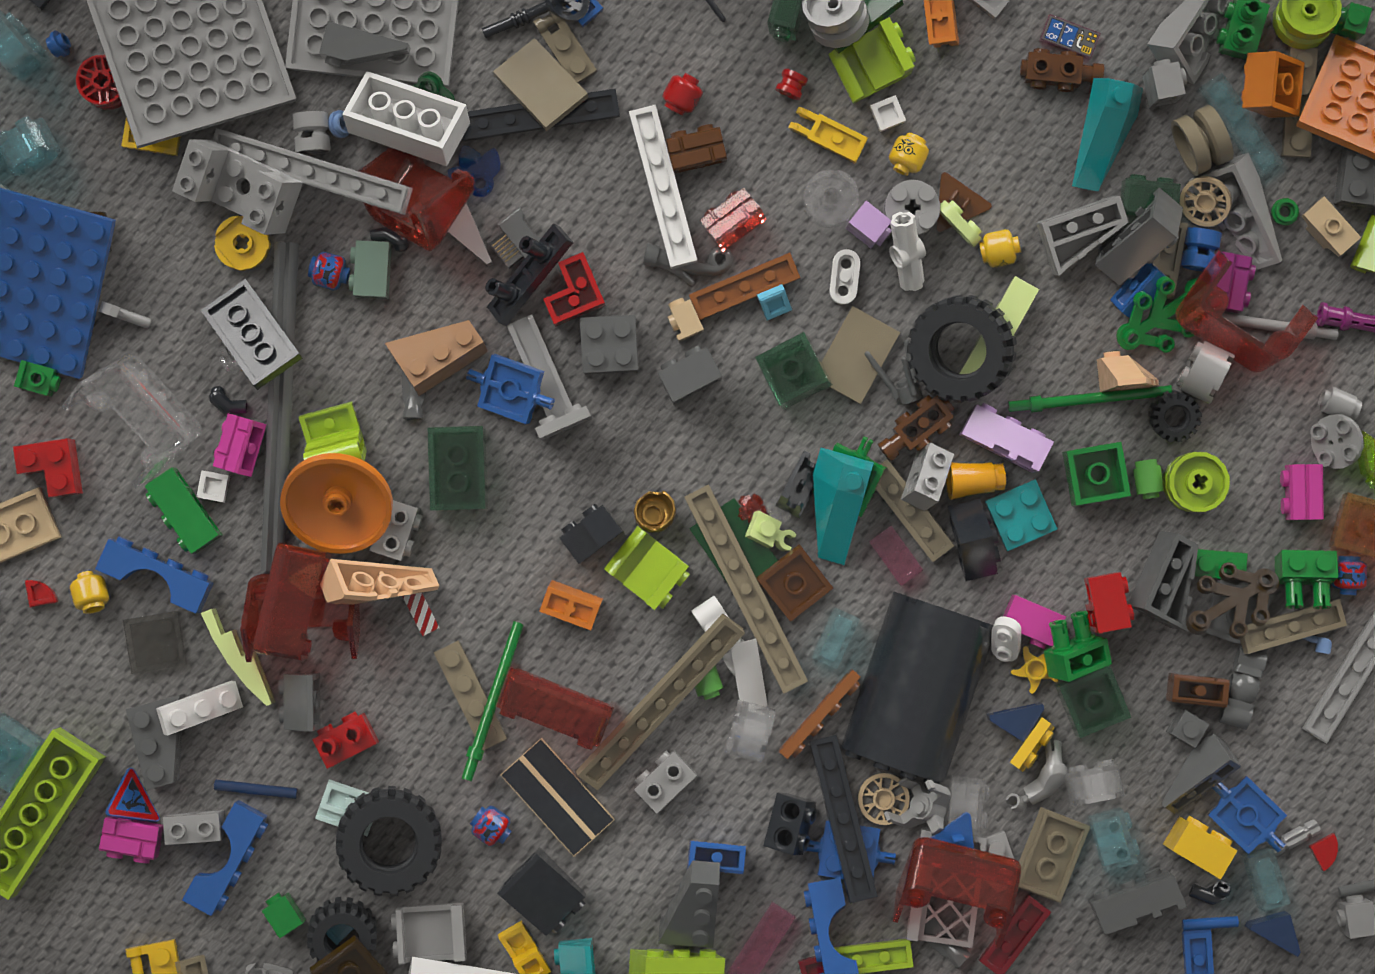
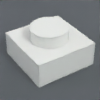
M896 95L870 105L880 132L906 122Z
M202 470L196 497L225 503L230 476Z

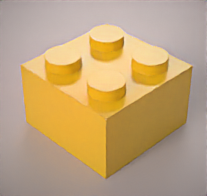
M1179 816L1163 845L1221 879L1237 853V850L1231 847L1233 841L1214 830L1210 834L1207 833L1209 827L1191 816H1188L1187 820Z

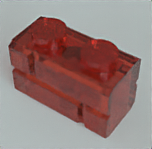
M742 188L738 192L730 193L725 202L717 208L707 210L704 217L700 219V222L710 238L724 252L767 219L755 200L752 199L745 188Z

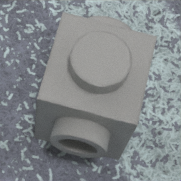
M1351 895L1346 897L1347 901L1339 902L1340 910H1336L1338 925L1340 927L1343 926L1345 936L1353 939L1375 935V904L1372 901L1363 898V895Z

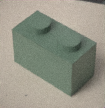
M356 240V247H351L350 262L355 264L354 275L350 274L349 291H353V296L356 298L389 299L392 245L389 242Z

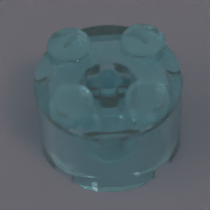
M24 117L15 122V128L0 132V155L13 176L26 174L25 168L32 167L33 170H36L53 161L58 156L57 151L61 152L59 145L43 118L31 121L30 117Z

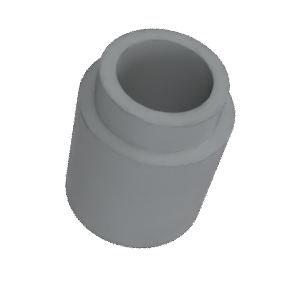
M1333 386L1328 390L1324 389L1318 400V404L1321 405V412L1328 415L1342 414L1353 421L1356 420L1362 408V401L1357 400V396Z

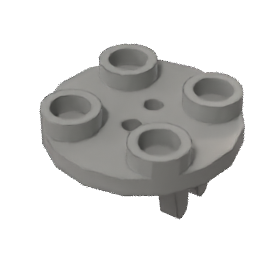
M1332 414L1320 419L1317 424L1311 427V446L1318 463L1323 464L1324 467L1343 469L1354 464L1361 456L1364 446L1363 435L1359 426L1351 418L1342 414Z

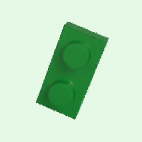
M1198 549L1194 576L1202 577L1207 575L1212 578H1220L1219 569L1227 562L1233 563L1239 570L1246 571L1248 553ZM1225 568V569H1224V572H1225L1227 575H1232V572H1231L1230 569H1228V568Z

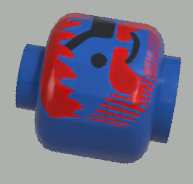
M321 252L317 257H312L308 277L312 279L313 285L335 291L340 288L342 283L347 284L350 268L346 267V260L343 256Z
M1338 556V579L1331 586L1340 589V594L1357 595V590L1364 589L1367 586V564L1361 561V557Z
M482 806L470 823L473 826L471 833L489 847L494 846L497 842L503 844L512 832L508 829L511 820L494 806H488L486 809Z

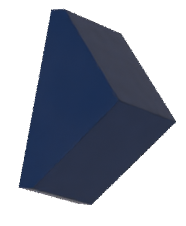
M1038 702L986 715L989 721L1024 742L1044 711V705Z
M1286 911L1252 919L1244 925L1297 957L1300 955L1301 951L1292 918Z

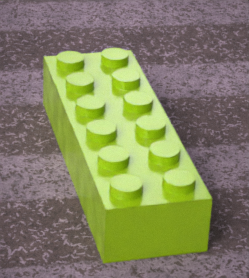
M61 727L50 732L0 810V895L7 900L18 895L106 758V756Z

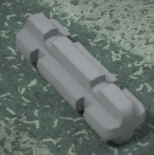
M1310 820L1304 823V827L1299 826L1281 836L1280 840L1286 845L1284 848H1281L1280 852L1277 853L1268 844L1269 849L1273 855L1279 856L1286 852L1285 849L1290 850L1309 840V836L1313 838L1320 834L1321 828L1316 820Z

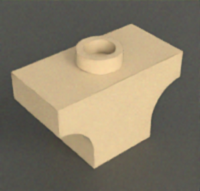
M1325 196L1302 215L1308 225L1306 230L1324 249H1330L1338 257L1361 238Z

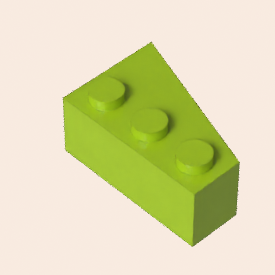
M630 949L629 974H724L725 958L716 954V950L700 949V953H692L687 949H674V951Z

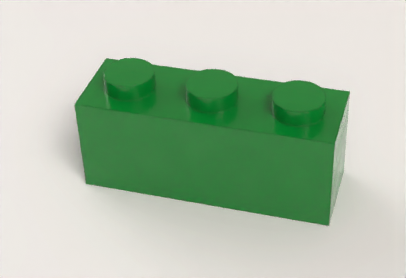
M169 468L145 485L148 491L145 494L147 499L154 507L158 506L164 514L161 516L163 522L170 530L174 528L179 536L177 542L185 552L189 551L191 554H196L223 535L177 468Z

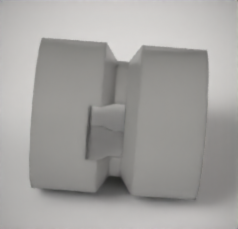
M305 111L292 115L293 130L298 133V136L294 138L295 152L303 155H318L331 152L330 136L325 133L329 129L327 112Z

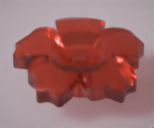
M755 493L752 496H741L738 500L742 506L739 508L738 517L742 521L748 519L750 524L755 511L768 514L767 507L762 505L764 501Z

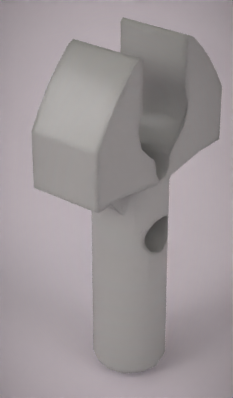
M103 301L98 311L146 329L150 327L152 322L148 317L129 312L126 309Z

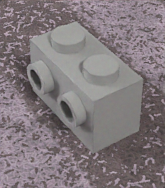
M1170 59L1156 61L1154 66L1149 67V70L1142 76L1149 108L1176 103L1186 94L1184 85L1187 84L1186 72L1184 68L1180 69L1179 61L1173 63L1170 62Z
M393 500V510L389 526L382 537L371 545L369 551L400 561H404L405 556L410 557L414 546V541L410 539L413 530H419L423 515L419 514L420 508Z
M667 750L654 761L657 766L651 772L646 769L634 780L637 783L634 790L656 814L697 776V773L675 750L670 754Z

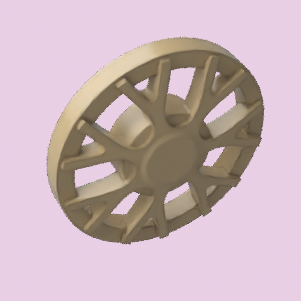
M1200 176L1192 179L1183 188L1180 195V205L1183 207L1182 212L1192 223L1203 227H1211L1221 223L1228 216L1232 206V198L1228 188L1220 180L1209 176ZM1202 182H1209L1210 190H1204ZM1193 185L1199 193L1194 195L1188 191L1189 187ZM1217 187H1219L1223 192V194L1218 197L1213 192ZM1186 200H1194L1195 206L1187 208ZM1218 201L1226 202V209L1218 207ZM1197 210L1204 213L1202 220L1194 217ZM1214 210L1219 218L1212 221L1209 212Z
M889 773L872 775L860 787L858 793L860 810L873 823L879 825L892 824L885 820L884 810L891 808L894 814L895 811L900 812L898 815H902L908 810L910 803L908 789L901 786L904 792L897 796H894L891 791L899 785V783L893 785V780L896 782L901 781L895 775ZM882 778L891 779L889 788H882ZM872 781L879 787L874 793L867 788V785ZM863 796H873V803L863 804ZM895 800L905 802L902 811L893 807ZM874 806L880 809L876 818L868 814Z

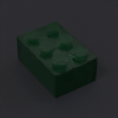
M485 427L427 428L430 511L488 509Z

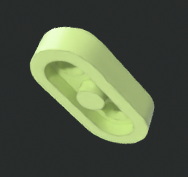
M944 200L940 204V214L967 243L975 247L982 240L979 236L982 231L973 221L970 220L967 223L962 218L961 214L963 211L954 201L948 203Z

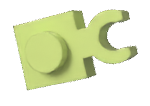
M755 511L745 537L767 548L773 547L775 543V546L780 551H790L792 547L784 543V537L795 538L796 533L792 530H780L781 521L761 511Z

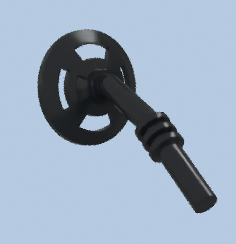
M544 0V2L527 10L523 8L522 12L518 10L516 14L510 13V17L483 27L482 31L485 38H488L512 27L517 29L519 25L524 26L525 22L529 24L530 20L549 11L562 20L569 22L578 21L588 12L590 0H580V2H575V0ZM573 10L577 12V13L574 14V15H565V14H563V13H570V12H572Z

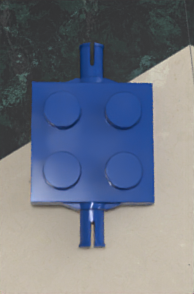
M493 354L484 374L473 369H469L467 372L469 374L466 376L467 380L480 384L481 395L477 407L524 424H529L536 405L548 408L549 410L554 405L551 404L555 402L554 398L540 394L544 371Z
M1245 776L1236 786L1230 789L1222 782L1217 784L1221 789L1216 785L1212 788L1221 798L1207 815L1245 853L1249 855L1257 845L1265 841L1277 853L1282 850L1281 848L1285 847L1286 844L1274 832L1277 825L1287 815L1251 779Z
M825 820L824 833L820 841L810 840L809 845H813V847L808 846L806 851L818 853L819 867L817 875L843 879L829 821ZM860 826L872 876L874 877V870L878 862L894 865L895 860L884 857L896 858V853L880 851L878 844L880 829Z

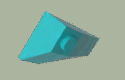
M820 448L813 472L818 558L845 565L874 462Z

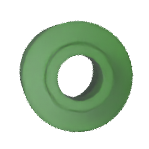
M1157 459L1135 462L1136 469H1133L1137 495L1142 494L1143 499L1160 497L1159 492L1164 491L1161 465L1157 464Z
M716 665L694 687L697 696H703L704 700L720 695L719 690L724 688Z

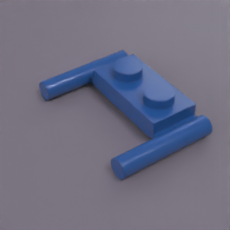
M1238 916L1182 920L1184 974H1214L1211 929L1239 927Z

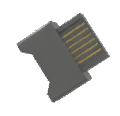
M520 207L498 223L501 230L487 240L508 269L528 255L519 249V242L524 236H529L537 241L542 238L536 237L524 222L525 214Z

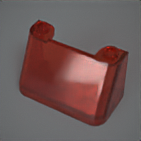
M391 147L358 171L413 188L405 215L364 203V206L375 221L428 251H432L441 244L474 192V179L467 171L457 169L451 174V179L426 166L423 158Z

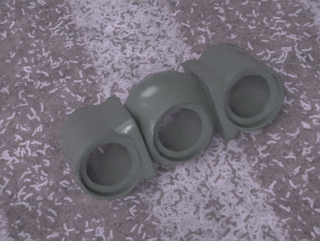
M1242 646L1238 647L1232 671L1235 672L1231 674L1229 679L1227 707H1221L1219 723L1244 730L1248 729L1254 705L1251 703L1256 700L1260 687L1258 678H1262L1267 662V653L1257 651L1244 654Z

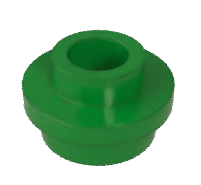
M1289 198L1277 200L1271 208L1272 219L1282 226L1294 223L1299 216L1298 205ZM1282 207H1285L1289 210V215L1287 217H1283L1280 214V209Z

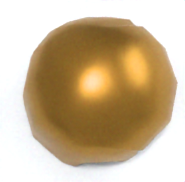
M648 491L637 500L634 507L636 523L648 532L664 531L672 525L676 515L674 500L665 491Z

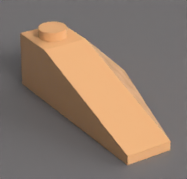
M1120 351L1105 352L1104 358L1097 359L1100 392L1159 386L1157 378L1129 355L1121 356Z
M330 559L320 584L328 603L351 605L429 592L439 588L432 568Z

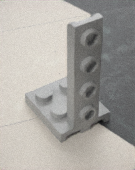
M531 314L508 324L507 327L523 363L544 371L540 394L555 400L554 403H551L554 404L551 410L543 407L547 417L540 420V426L535 428L539 439L544 441L583 422L592 420V415L587 406L581 407L580 404L572 406L533 315Z

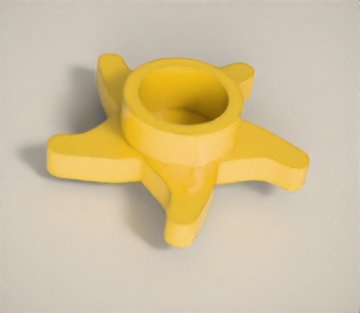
M1024 646L1023 658L1025 664L1018 670H1011V674L1027 677L1031 685L1029 690L1031 694L1035 693L1041 679H1051L1054 682H1058V679L1048 677L1044 654L1036 657L1029 652L1027 646Z

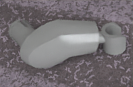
M1051 740L1044 746L1046 764L1041 769L1038 778L1023 788L1026 794L1021 797L1015 793L1007 796V803H1016V805L1010 808L1016 813L1024 812L1029 801L1032 805H1035L1054 795L1063 784L1068 768L1062 762L1061 741L1054 740V751Z

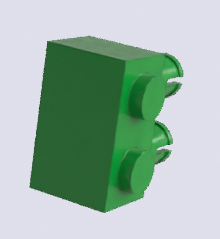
M1233 0V3L1228 2L1224 13V18L1228 19L1225 29H1220L1216 44L1220 45L1218 53L1247 61V53L1257 52L1270 4L1263 3L1260 0Z
M1281 550L1275 556V573L1279 578V584L1285 585L1286 608L1292 609V606H1294V609L1303 608L1302 585H1313V608L1318 610L1320 607L1322 610L1330 609V585L1338 579L1337 551Z
M1078 611L1071 614L1075 637L1072 640H1069L1066 620H1055L1049 623L1053 646L1043 651L1048 677L1070 682L1112 664L1108 640L1091 633L1087 611Z

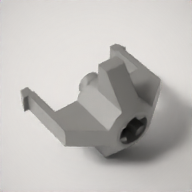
M904 777L898 783L900 786L912 790L914 797L910 802V808L902 815L886 811L884 815L887 821L908 829L927 822L932 834L936 835L943 830L946 807L951 798L949 789L934 783L933 780H927L925 782L927 790L920 781Z

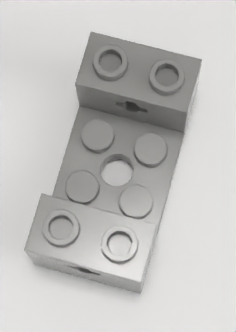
M189 140L172 191L194 202L212 201L244 216L241 224L264 235L286 233L303 182L213 140ZM244 179H247L250 183V190L247 194L241 190V183Z

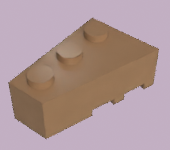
M469 320L385 343L419 396L488 352L483 340Z

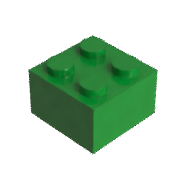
M1122 442L1062 452L1071 506L1131 496Z

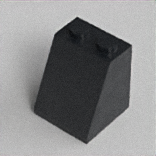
M540 847L509 877L497 893L545 936L551 931L556 934L566 924L563 919L570 912L575 915L586 904L583 901L586 893Z

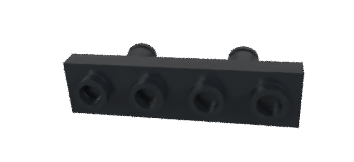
M553 223L539 241L529 236H524L519 242V249L528 255L508 281L503 283L495 278L487 281L485 290L489 295L494 296L487 308L500 324L507 326L574 243L560 226Z

